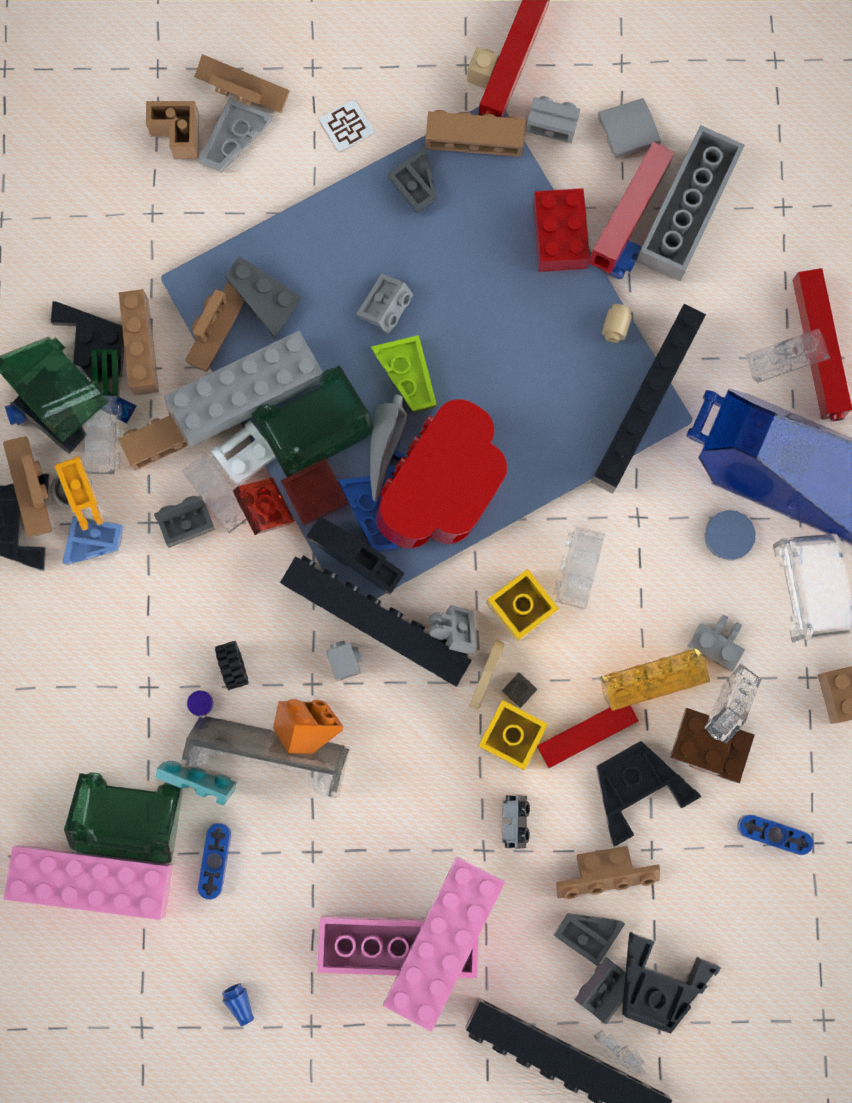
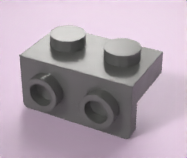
M202 496L187 497L182 503L162 507L159 512L154 513L168 548L216 530Z
M606 957L596 967L595 973L589 981L581 987L579 994L574 1000L595 1015L601 1022L607 1024L623 1003L625 971Z

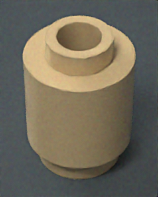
M613 304L611 309L608 310L601 332L607 341L619 343L620 340H625L632 318L629 307Z

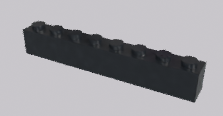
M685 303L683 304L591 483L612 494L614 493L706 316L705 313Z
M304 555L301 559L295 556L280 581L282 585L457 687L472 661L468 658L469 654L449 649V646L446 645L447 639L440 640L424 632L426 627L414 620L408 623L401 619L404 614L392 607L389 610L384 609L380 606L382 601L370 594H368L367 598L358 593L360 588L346 581L344 585L336 580L338 575L325 568L322 572L314 567L316 562Z
M481 998L478 999L465 1026L466 1031L469 1032L468 1037L476 1042L483 1043L485 1040L493 1044L492 1049L504 1056H506L507 1052L516 1056L515 1061L527 1068L533 1065L541 1069L539 1073L550 1080H554L556 1077L564 1081V1087L575 1093H578L579 1090L587 1093V1098L594 1103L672 1102V1099L666 1093Z

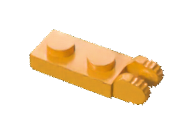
M80 456L54 465L72 512H75L81 529L83 531L89 529L88 521L82 509L90 507L97 525L103 524V518L97 506V499Z

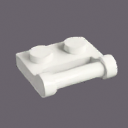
M251 421L244 424L245 427L218 448L215 446L210 450L237 486L277 457L276 453ZM252 435L255 441L227 461L224 455Z

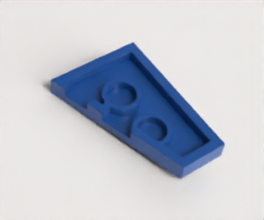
M388 474L385 476L382 488L389 478ZM370 476L338 480L369 546L378 552L398 550V545L386 539L377 527L376 513L382 497L379 496L377 502L373 501Z

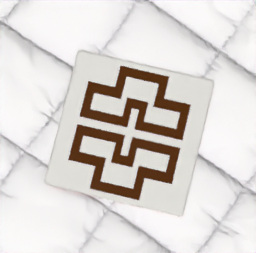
M355 99L319 118L338 152L375 133Z

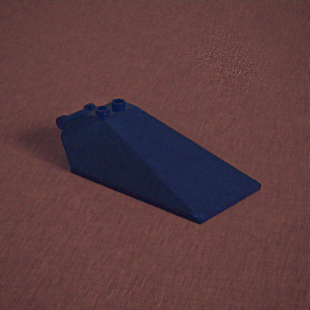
M728 388L725 396L721 397L714 391L706 390L703 395L704 402L693 427L689 428L686 437L703 445L698 458L709 475L712 484L852 545V438L751 394ZM714 404L720 408L707 436L702 433V430Z

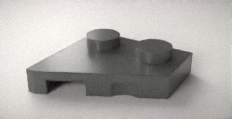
M425 147L387 174L390 182L417 214L437 200L427 149Z

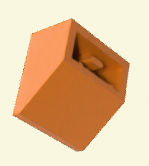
M290 699L288 701H278L273 730L288 753L313 754L342 732L343 725L329 705L322 700L303 702L297 699Z

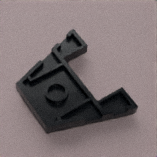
M52 301V325L76 326L73 372H49V377L54 385L59 388L60 392L76 390L78 387L88 384L93 385L92 349H118L119 377H122L124 361L122 325L57 301ZM98 354L99 383L103 382L102 354ZM107 354L108 380L113 379L112 354Z
M45 473L38 477L40 484H45L49 497L50 475ZM14 484L1 485L0 556L34 569L45 571V547L19 546L21 511Z
M642 741L637 742L596 766L613 847L634 836L633 831L622 814V810L667 785L679 808H683L701 798L700 793L685 782L679 774L675 773Z
M630 932L622 1015L671 1034L691 1009L690 1004L699 993L702 994L708 987L706 983L713 974L716 976L719 973L721 967L697 957L687 982L646 968L645 965L655 942Z

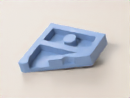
M73 516L62 563L70 565L119 551L124 526L109 522L97 525L94 520L87 519L89 529L83 531L77 517Z

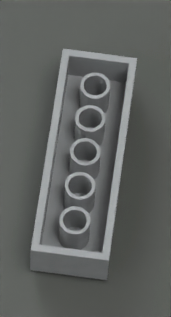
M700 125L636 262L681 281L742 153L744 144Z
M297 331L165 395V404L190 448L322 383L323 371L301 332Z

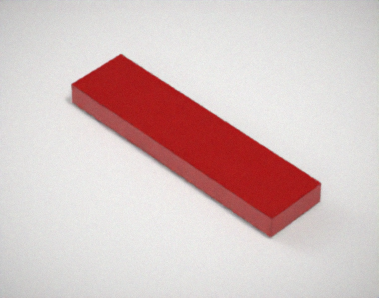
M625 699L537 745V748L549 769L637 723L639 720L629 701Z

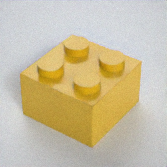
M526 569L489 597L486 602L516 642H519L559 610L558 606L529 569Z
M502 700L477 747L525 771L548 724Z

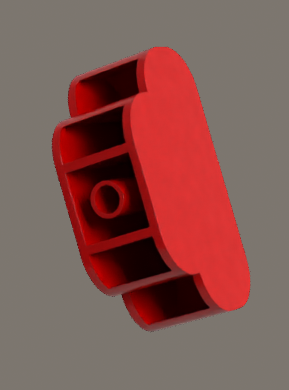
M464 399L451 400L445 403L434 417L429 415L419 433L421 438L416 435L406 453L408 458L404 456L401 458L393 473L395 478L389 477L381 489L382 491L379 496L382 499L376 513V524L380 533L399 547L406 549L418 548L427 543L430 538L443 544H455L462 541L476 525L505 479L507 473L505 456L496 446L491 444L494 437V424L491 417L485 410Z

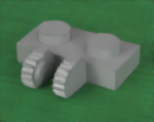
M450 605L446 614L433 612V614L429 615V624H431L429 629L430 636L440 640L448 638L449 649L473 655L476 650L474 613L472 610Z
M723 614L713 630L700 624L687 646L732 672L745 651L744 648L733 642L742 625L737 622L731 628L728 637H723L719 633L726 625L728 619Z

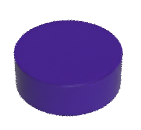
M201 690L193 692L187 700L188 710L196 716L209 714L214 706L212 696Z

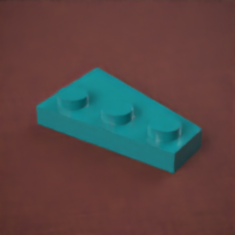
M176 761L163 762L157 768L155 775L156 779L179 788H195L196 795L206 797L207 795L217 797L216 803L221 805L226 804L234 793L237 782L231 781V778L226 775L217 774L213 776L206 774V771L201 768H184Z

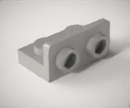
M381 274L358 310L357 316L364 321L379 326L384 333L390 334L404 309L409 305L413 293L403 281Z

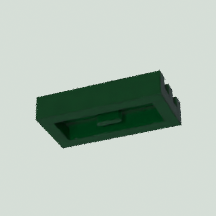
M92 349L93 399L118 400L120 398L118 349ZM98 354H102L103 393H100ZM107 354H112L113 393H109Z

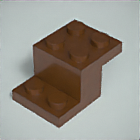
M685 708L670 758L687 763L689 767L740 783L755 734L737 729V725Z

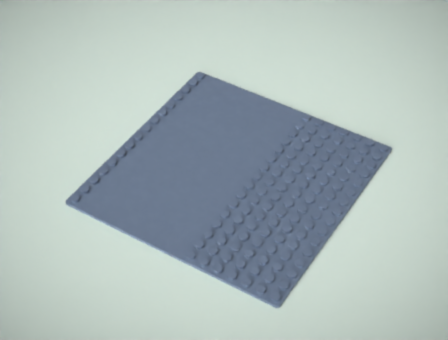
M479 107L473 109L468 113H471L472 115H478ZM507 111L504 114V118L509 116ZM425 135L163 274L161 277L165 288L194 340H196L192 333L194 320L197 316L201 317L205 309L204 303L209 295H213L215 289L223 291L227 283L225 276L238 256L301 296V300L275 339L245 302L210 368L214 372L300 331L323 371L322 383L241 422L244 428V424L251 421L276 453L277 457L265 467L304 537L321 516L368 544L338 480L370 476V445L376 406L392 403L394 395H400L372 352L371 346L417 335L420 337L437 408L412 413L403 399L402 408L408 415L403 436L395 451L402 452L406 458H408L406 453L409 450V446L416 435L421 438L419 433L429 415L434 417L445 403L455 399H464L474 403L489 414L494 424V437L491 444L503 453L507 462V473L504 481L476 525L462 541L455 544H443L430 538L427 543L418 548L406 549L398 546V550L381 551L380 553L387 557V561L405 573L395 588L593 479L656 358L632 318L625 340H620L619 343L607 341L601 333L607 312L611 309L612 305H624L603 270L588 264L587 269L538 272L533 214L534 192L554 189L525 141L523 143L522 157L427 149L437 200L417 214L390 182L387 174L422 148H426ZM381 274L403 281L413 293L409 305L404 309L390 334L384 333L379 326L364 321L357 316L358 310ZM670 384L634 455L691 424L692 417L672 384ZM250 435L249 438L251 442L255 441L253 436ZM392 457L389 466L394 465V467L396 468L400 460H396L395 457ZM305 538L323 570L326 568L338 575L337 581L344 585L346 581L360 588L358 593L366 598L368 594L377 599L386 594V592L354 569L343 565Z

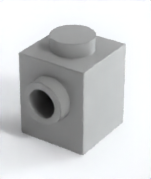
M339 641L330 645L331 649L326 652L337 682L361 674L358 663L362 662L358 647L352 648L351 643L345 644V641Z

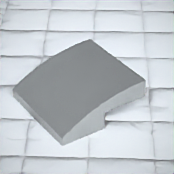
M644 98L598 112V119L607 135V143L615 158L650 148L653 142L661 144L657 127Z

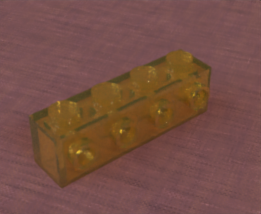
M692 649L628 669L612 672L601 676L600 682L604 698L613 711L710 682V677L704 656L697 649Z

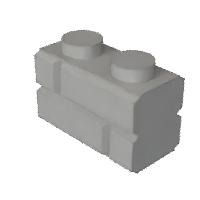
M546 96L534 97L525 132L572 143L581 109L576 108V105L570 102L560 104L553 102L551 98Z

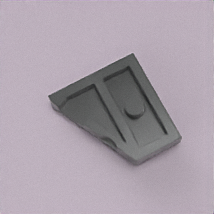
M567 913L553 935L598 966L625 923L621 920Z

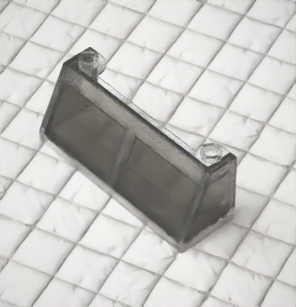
M200 715L186 738L180 765L203 768L210 758H218L219 755L314 775L312 783L317 793L339 798L350 747L327 742L313 754L288 753L274 730Z

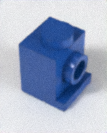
M628 241L610 275L616 279H622L626 271L631 273L642 246Z

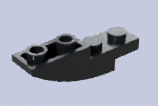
M321 516L305 536V538L340 563L351 567L389 595L405 574L387 561V557Z

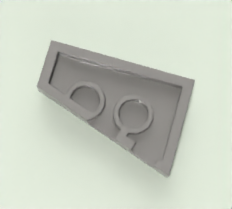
M229 97L199 157L200 164L222 173L274 120L273 116Z

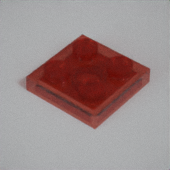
M326 458L281 480L303 526L316 521L320 516L324 517L348 505V501Z
M273 477L244 484L232 490L254 535L288 526L295 521Z

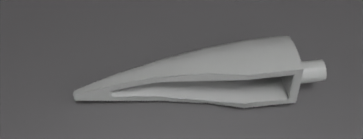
M394 395L392 403L379 404L375 409L370 445V481L373 501L376 502L387 469L405 428L408 413L402 408L404 397L401 395Z

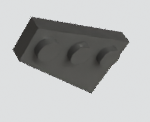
M238 256L225 276V279L242 300L248 304L258 320L265 325L271 336L275 339L301 300V296L240 256Z

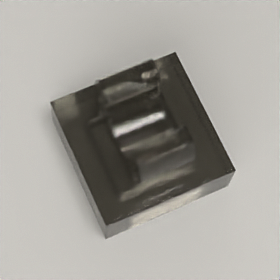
M518 672L501 692L521 708L537 691V688Z

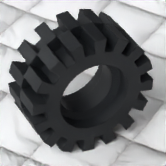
M232 641L215 646L218 666L228 691L248 685L247 671L237 642Z

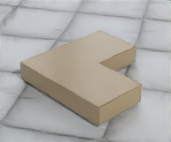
M495 640L469 707L474 709L480 708L504 648L503 642Z

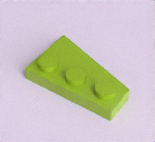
M419 335L371 346L372 352L400 395L404 397V401L412 413L437 408Z

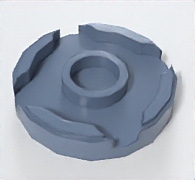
M726 510L716 514L709 520L704 539L713 555L733 561L742 558L752 549L755 543L756 531L753 523L746 515L738 511Z

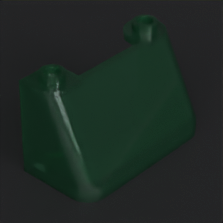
M47 336L0 355V374L42 422L63 442L103 408L108 401L103 397L102 394L105 390L96 380L91 383L62 352L65 349L63 344L56 337L51 340Z
M340 365L323 372L320 379V387L282 408L277 409L275 405L264 404L251 413L286 477L291 478L302 474L365 439L372 433L374 427L369 413Z
M95 772L88 774L79 773L64 827L69 847L74 851L85 854L155 863H170L175 848L183 794L182 788L166 782L158 786L157 792L108 786L101 774Z

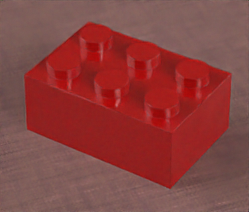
M584 188L535 191L533 214L538 272L587 269L590 253Z

